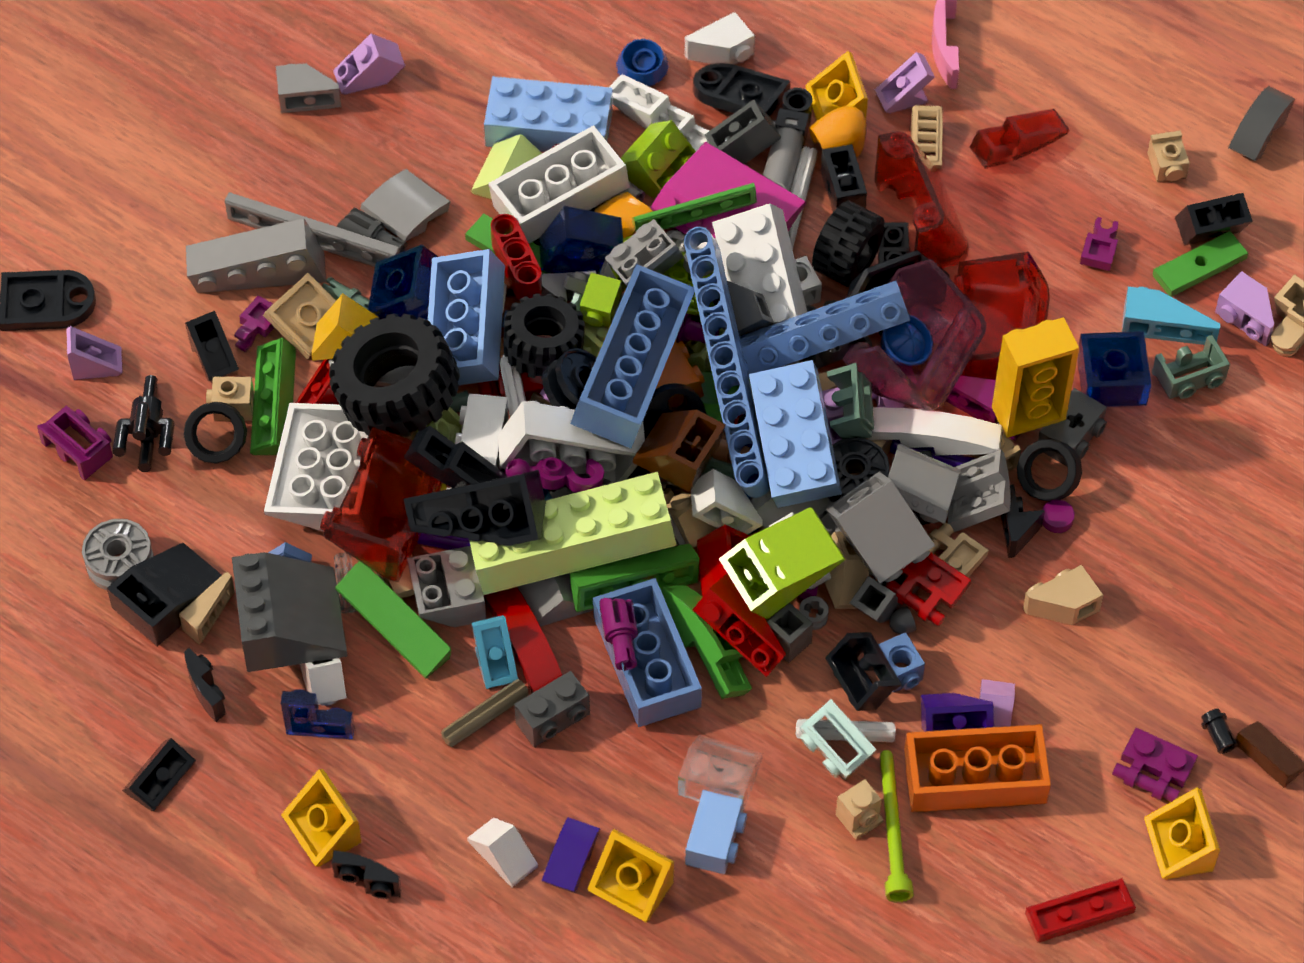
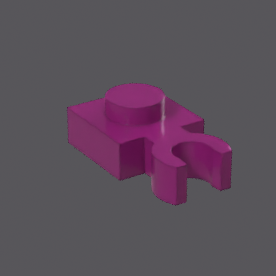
M1098 217L1094 224V234H1087L1080 264L1110 271L1118 240L1114 239L1117 234L1118 222L1114 221L1110 229H1104L1101 227L1102 218Z

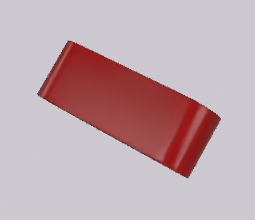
M510 214L497 215L490 224L491 244L496 256L505 265V275L515 296L519 300L526 296L533 298V294L540 293L541 296V268L517 219Z

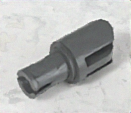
M353 208L336 226L399 247L400 257L407 246L406 241L385 231L384 224L357 208Z

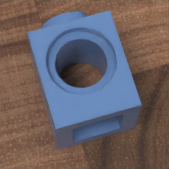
M906 632L878 644L902 684L893 693L903 688L905 690L911 689L923 680L925 663ZM904 663L907 667H898L895 664Z

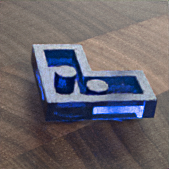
M306 690L282 691L281 708L287 735L339 739L354 738L355 724L353 712H347L341 708L320 710L316 693H310Z

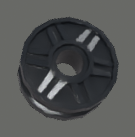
M574 348L567 350L559 359L554 360L547 366L543 372L542 382L545 394L552 406H565L570 409H576L597 359L596 356L586 350Z
M854 437L842 439L832 444L842 494L827 497L829 501L836 502L878 472L888 477L890 469L888 457L882 448L874 442ZM850 473H859V475H851Z

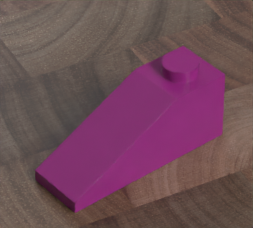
M945 373L938 375L935 389L936 396L976 419L999 424L992 409L996 380ZM1021 434L1009 438L1016 441Z

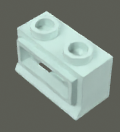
M831 699L800 726V731L803 733L799 737L810 751L814 752L817 749L826 758L822 764L835 778L840 774L845 780L876 752V748ZM824 716L858 753L847 765L813 728Z

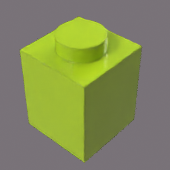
M590 273L580 302V311L583 315V320L587 324L595 327H601L602 325L611 326L622 296L621 280Z

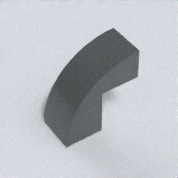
M1270 86L1266 87L1247 111L1228 148L1254 161L1262 158L1274 130L1284 125L1295 102V98Z
M900 575L895 581L902 585L906 577ZM870 576L867 577L850 601L851 605L879 623L888 621L894 611L906 605L905 603L903 605L898 603L896 593L885 587L886 581L879 583ZM916 586L912 593L915 594L920 587Z

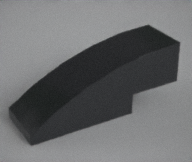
M431 426L417 432L404 456V459L452 488L507 476L464 442L455 445Z

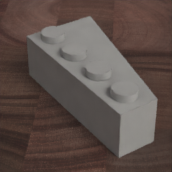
M304 218L186 246L187 277L198 293L295 285L307 273L318 283L326 282L324 251Z

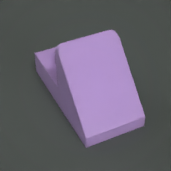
M916 52L883 81L875 91L885 112L893 113L927 103L928 100L923 88L935 76L925 56Z

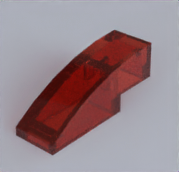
M1055 108L1006 117L1002 126L978 130L970 148L985 169L1031 154L1067 135L1070 129Z

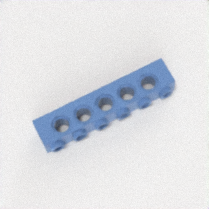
M897 281L740 336L748 378L749 374L779 368L910 321ZM733 356L726 357L721 365L730 363Z

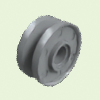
M111 519L101 522L89 531L82 546V555L89 579L97 587L107 590V587L130 567L154 556L147 531L138 523L128 519Z

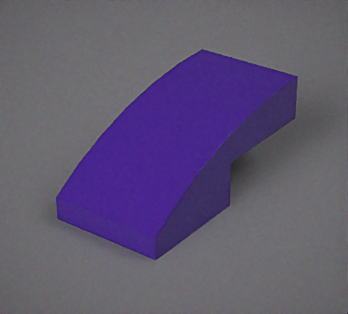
M567 817L548 861L542 881L576 893L586 862L591 858L600 828Z

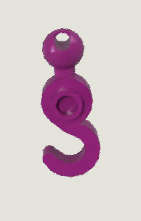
M554 457L544 458L536 466L530 465L526 460L517 458L511 460L505 469L507 476L539 470L542 487L548 490H556L566 485L569 490L577 493L600 487L604 481V469L599 462L593 459H588L586 462L585 471L591 476L590 478L577 476L569 465Z

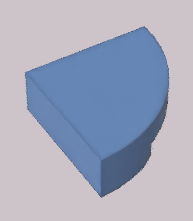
M286 542L268 552L307 562L312 560V554Z

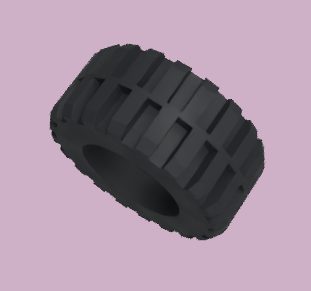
M390 314L385 319L380 320L378 317L372 319L370 324L364 327L360 325L354 330V334L351 337L347 336L342 341L341 350L337 349L332 360L334 363H331L329 370L331 389L348 421L358 431L365 432L366 435L378 438L381 435L382 439H394V436L399 435L400 438L411 436V432L425 429L432 421L436 423L442 418L443 410L448 411L453 403L452 397L456 396L459 388V369L441 331L436 326L431 325L430 321L420 317L417 319L414 315L403 314L402 317H399L397 314ZM403 366H415L410 374L401 381L385 387H374L378 380L391 370Z

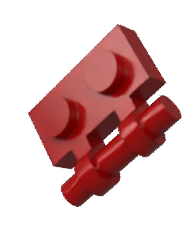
M930 552L929 556L919 563L914 564L911 562L902 568L903 573L901 575L906 577L902 585L893 580L888 582L885 587L896 593L899 604L903 605L905 603L918 612L917 616L925 622L930 620L939 627L946 616L936 608L942 602L952 609L971 585V579ZM916 586L930 594L926 602L912 593Z

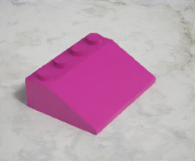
M704 142L664 185L650 209L656 211L754 183L757 198L756 204L670 228L686 235L690 229L701 226L709 230L712 236L716 238L712 222L769 203L783 209L789 231L807 202L716 147Z

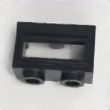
M871 632L847 633L826 657L834 676L839 680L856 711L877 710L894 690L902 686ZM863 652L864 656L859 661L857 657ZM864 670H874L880 681H875L872 684Z

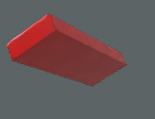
M1123 878L1027 907L1025 914L1037 942L1040 943L1133 914L1136 907Z

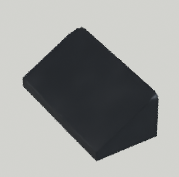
M172 738L165 740L122 791L149 810L154 811L196 760Z

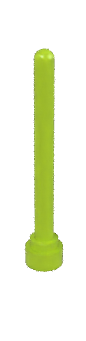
M884 750L880 754L891 871V875L888 876V880L885 882V892L887 900L891 902H905L914 896L913 883L908 878V875L904 873L893 753L889 750Z

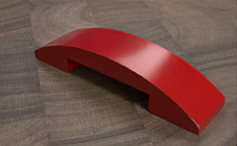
M514 587L483 595L492 616L504 615L506 618L512 650L523 669L524 678L531 692L534 693L561 677L562 672L536 617L518 588Z

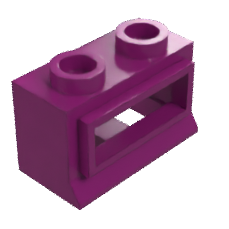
M66 405L47 422L38 425L37 429L41 443L45 447L50 443H54L58 456L64 462L71 458L77 463L80 477L85 481L113 457L110 446L112 440L102 428L99 427L97 430L89 425L88 417L80 409L73 411ZM71 426L92 445L85 450L66 434L64 430Z

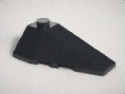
M539 470L403 499L411 532L467 538L472 541L494 542L506 546L541 539L546 501Z

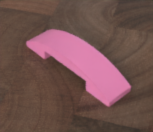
M937 0L932 28L933 56L946 84L950 89H957L959 73L958 46H946V18L955 19L957 0Z

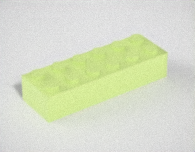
M658 472L546 500L542 535L539 540L509 546L494 542L469 540L483 595L677 546Z

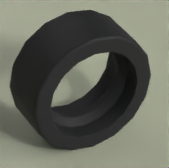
M211 402L203 404L191 412L185 422L184 438L186 446L195 457L203 462L217 464L228 461L241 451L246 442L247 428L245 420L236 408L227 403ZM213 413L222 414L227 417L233 424L235 431L234 439L230 446L217 452L204 448L198 441L196 434L197 426L201 419Z
M1052 439L1038 440L1029 445L1020 455L1017 464V475L1023 490L1031 497L1043 501L1061 500L1071 495L1078 487L1082 476V465L1077 452L1067 443ZM1046 451L1059 453L1065 459L1068 466L1066 480L1055 489L1040 487L1035 483L1031 473V467L1035 458Z

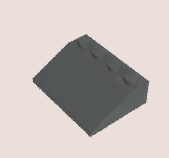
M266 552L232 557L241 640L247 672L348 656L338 591L335 589L337 584L334 567Z

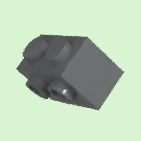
M755 100L749 102L705 134L710 145L742 164H746L781 139L772 119Z
M569 671L515 703L516 724L532 746L536 747L590 714V695L572 671Z

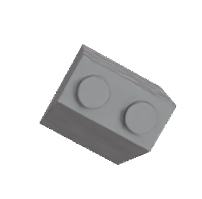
M881 472L876 473L825 508L869 572L879 583L883 581L888 583L895 580L903 573L902 568L911 562L916 564L929 556V550L935 546L893 481Z

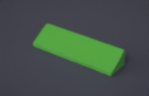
M746 184L632 217L635 231L653 219L665 230L756 204L755 184Z
M283 337L257 346L250 448L252 455H277L289 403H293L296 348Z
M683 544L570 573V583L575 610L580 612L592 609L593 597L656 578L660 588L697 583L700 557L691 544Z
M360 560L336 585L335 589L425 679L450 659V646L364 561Z

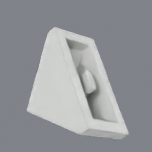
M492 818L467 838V841L511 887H514L538 867L535 858L516 827L512 824Z

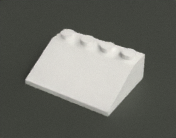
M289 403L264 508L265 515L334 535L367 536L388 439H382L381 435L378 438L366 435L365 432L358 431L348 421L340 405Z

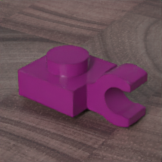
M258 295L240 315V324L242 326L234 334V337L239 339L235 347L246 352L253 345L257 334L265 338L275 327L263 314L273 303Z

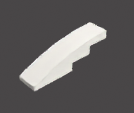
M623 74L609 86L613 88V105L643 128L647 129L653 123L672 120L695 151L704 142L708 143L705 134L709 130L696 125L694 115L670 105L669 96Z
M873 407L874 429L872 430V437L868 438V440H900L901 445L908 448L934 447L936 455L989 454L1000 450L1003 428L1000 424L940 411Z

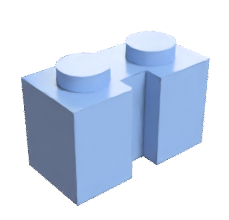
M706 790L702 791L685 850V865L725 875L728 863L734 864L738 853L739 844L734 843V838H736L737 832L743 834L746 825L747 813L742 812L743 799Z

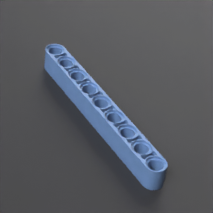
M701 226L694 227L686 233L684 246L723 423L726 424L724 430L734 477L748 496L758 498L764 496L769 491L770 485L755 405L719 245L710 231ZM707 242L704 248L696 250L701 243ZM714 270L710 277L703 278L706 272ZM720 299L717 305L709 307L713 300ZM727 327L722 335L715 336L720 328ZM733 356L730 363L721 365L726 357ZM739 385V389L735 393L727 394L731 387ZM744 414L746 415L745 419L741 423L734 424V421L738 416ZM753 444L749 452L740 454L741 449L745 445ZM759 474L755 482L747 484V480L751 475Z

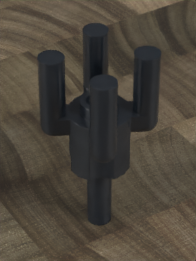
M154 375L146 376L143 397L139 396L132 402L130 418H121L117 421L112 451L115 456H124L128 434H132L134 439L141 442L138 469L141 472H149L151 470L154 438L158 437L159 434L158 453L162 456H168L171 454L175 423L171 418H162V401L156 398L158 379Z

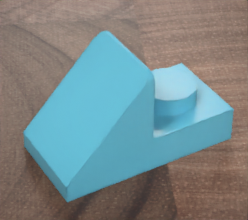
M502 615L472 622L476 643L475 652L486 689L509 684L518 679L505 616Z

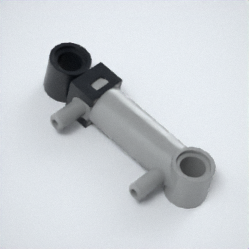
M803 88L789 89L783 95L782 109L779 108L776 121L772 120L781 139L771 145L763 172L764 177L788 191L791 189L801 149L805 145L808 125L812 117L813 97L810 92Z

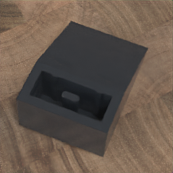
M181 543L130 567L107 587V592L112 608L158 647L181 626L179 613L222 575L186 544Z

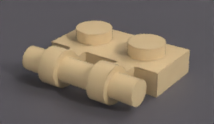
M948 523L943 524L939 529H934L928 536L935 546L929 551L934 554L937 549L943 550L944 552L939 558L965 576L969 577L987 558L988 549L964 532L955 540L950 538L949 536L954 532V529Z

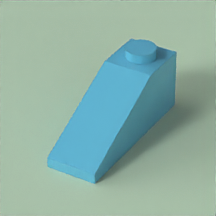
M1128 286L1124 303L1121 335L1205 345L1206 337L1213 335L1217 342L1220 323L1160 290Z

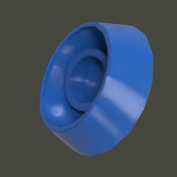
M637 39L625 46L618 56L616 66L619 75L623 74L646 86H652L664 78L669 64L667 56L657 43L648 39Z
M909 315L910 321L885 329L881 334L880 344L883 353L892 363L902 367L922 364L928 360L933 348L930 331L921 320L912 315Z

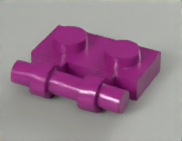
M1136 727L1121 756V760L1131 764L1129 768L1117 763L1112 775L1124 780L1123 784L1133 788L1135 785L1151 792V797L1160 801L1164 798L1172 802L1178 798L1180 791L1170 787L1169 784L1172 783L1183 788L1198 755ZM1144 770L1159 777L1158 781L1142 774L1141 771Z

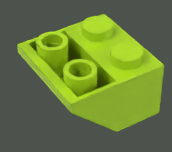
M669 120L650 124L625 152L621 160L626 165L628 180L644 191L645 194L656 199L664 185L696 151L676 124Z

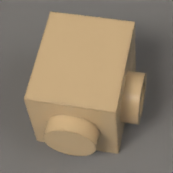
M213 377L212 389H207L206 404L211 402L227 403L236 408L245 421H252L254 402L252 378ZM213 413L214 421H230L222 414Z

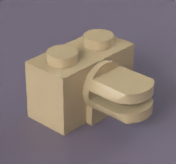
M1293 275L1274 297L1276 313L1284 319L1271 333L1272 346L1277 354L1286 357L1294 355L1304 344V281L1296 275Z

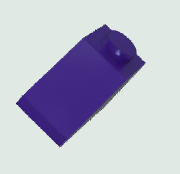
M957 693L921 695V727L923 732L994 727L993 702Z

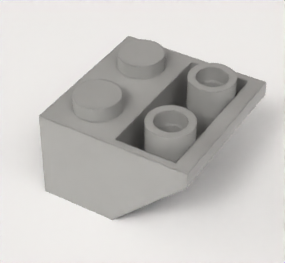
M654 219L648 224L642 225L633 236L624 243L615 246L611 253L605 257L606 261L626 286L636 264L663 274L684 258L677 245Z
M471 546L407 558L420 618L451 627L469 625L472 622L486 619L485 600L476 573Z

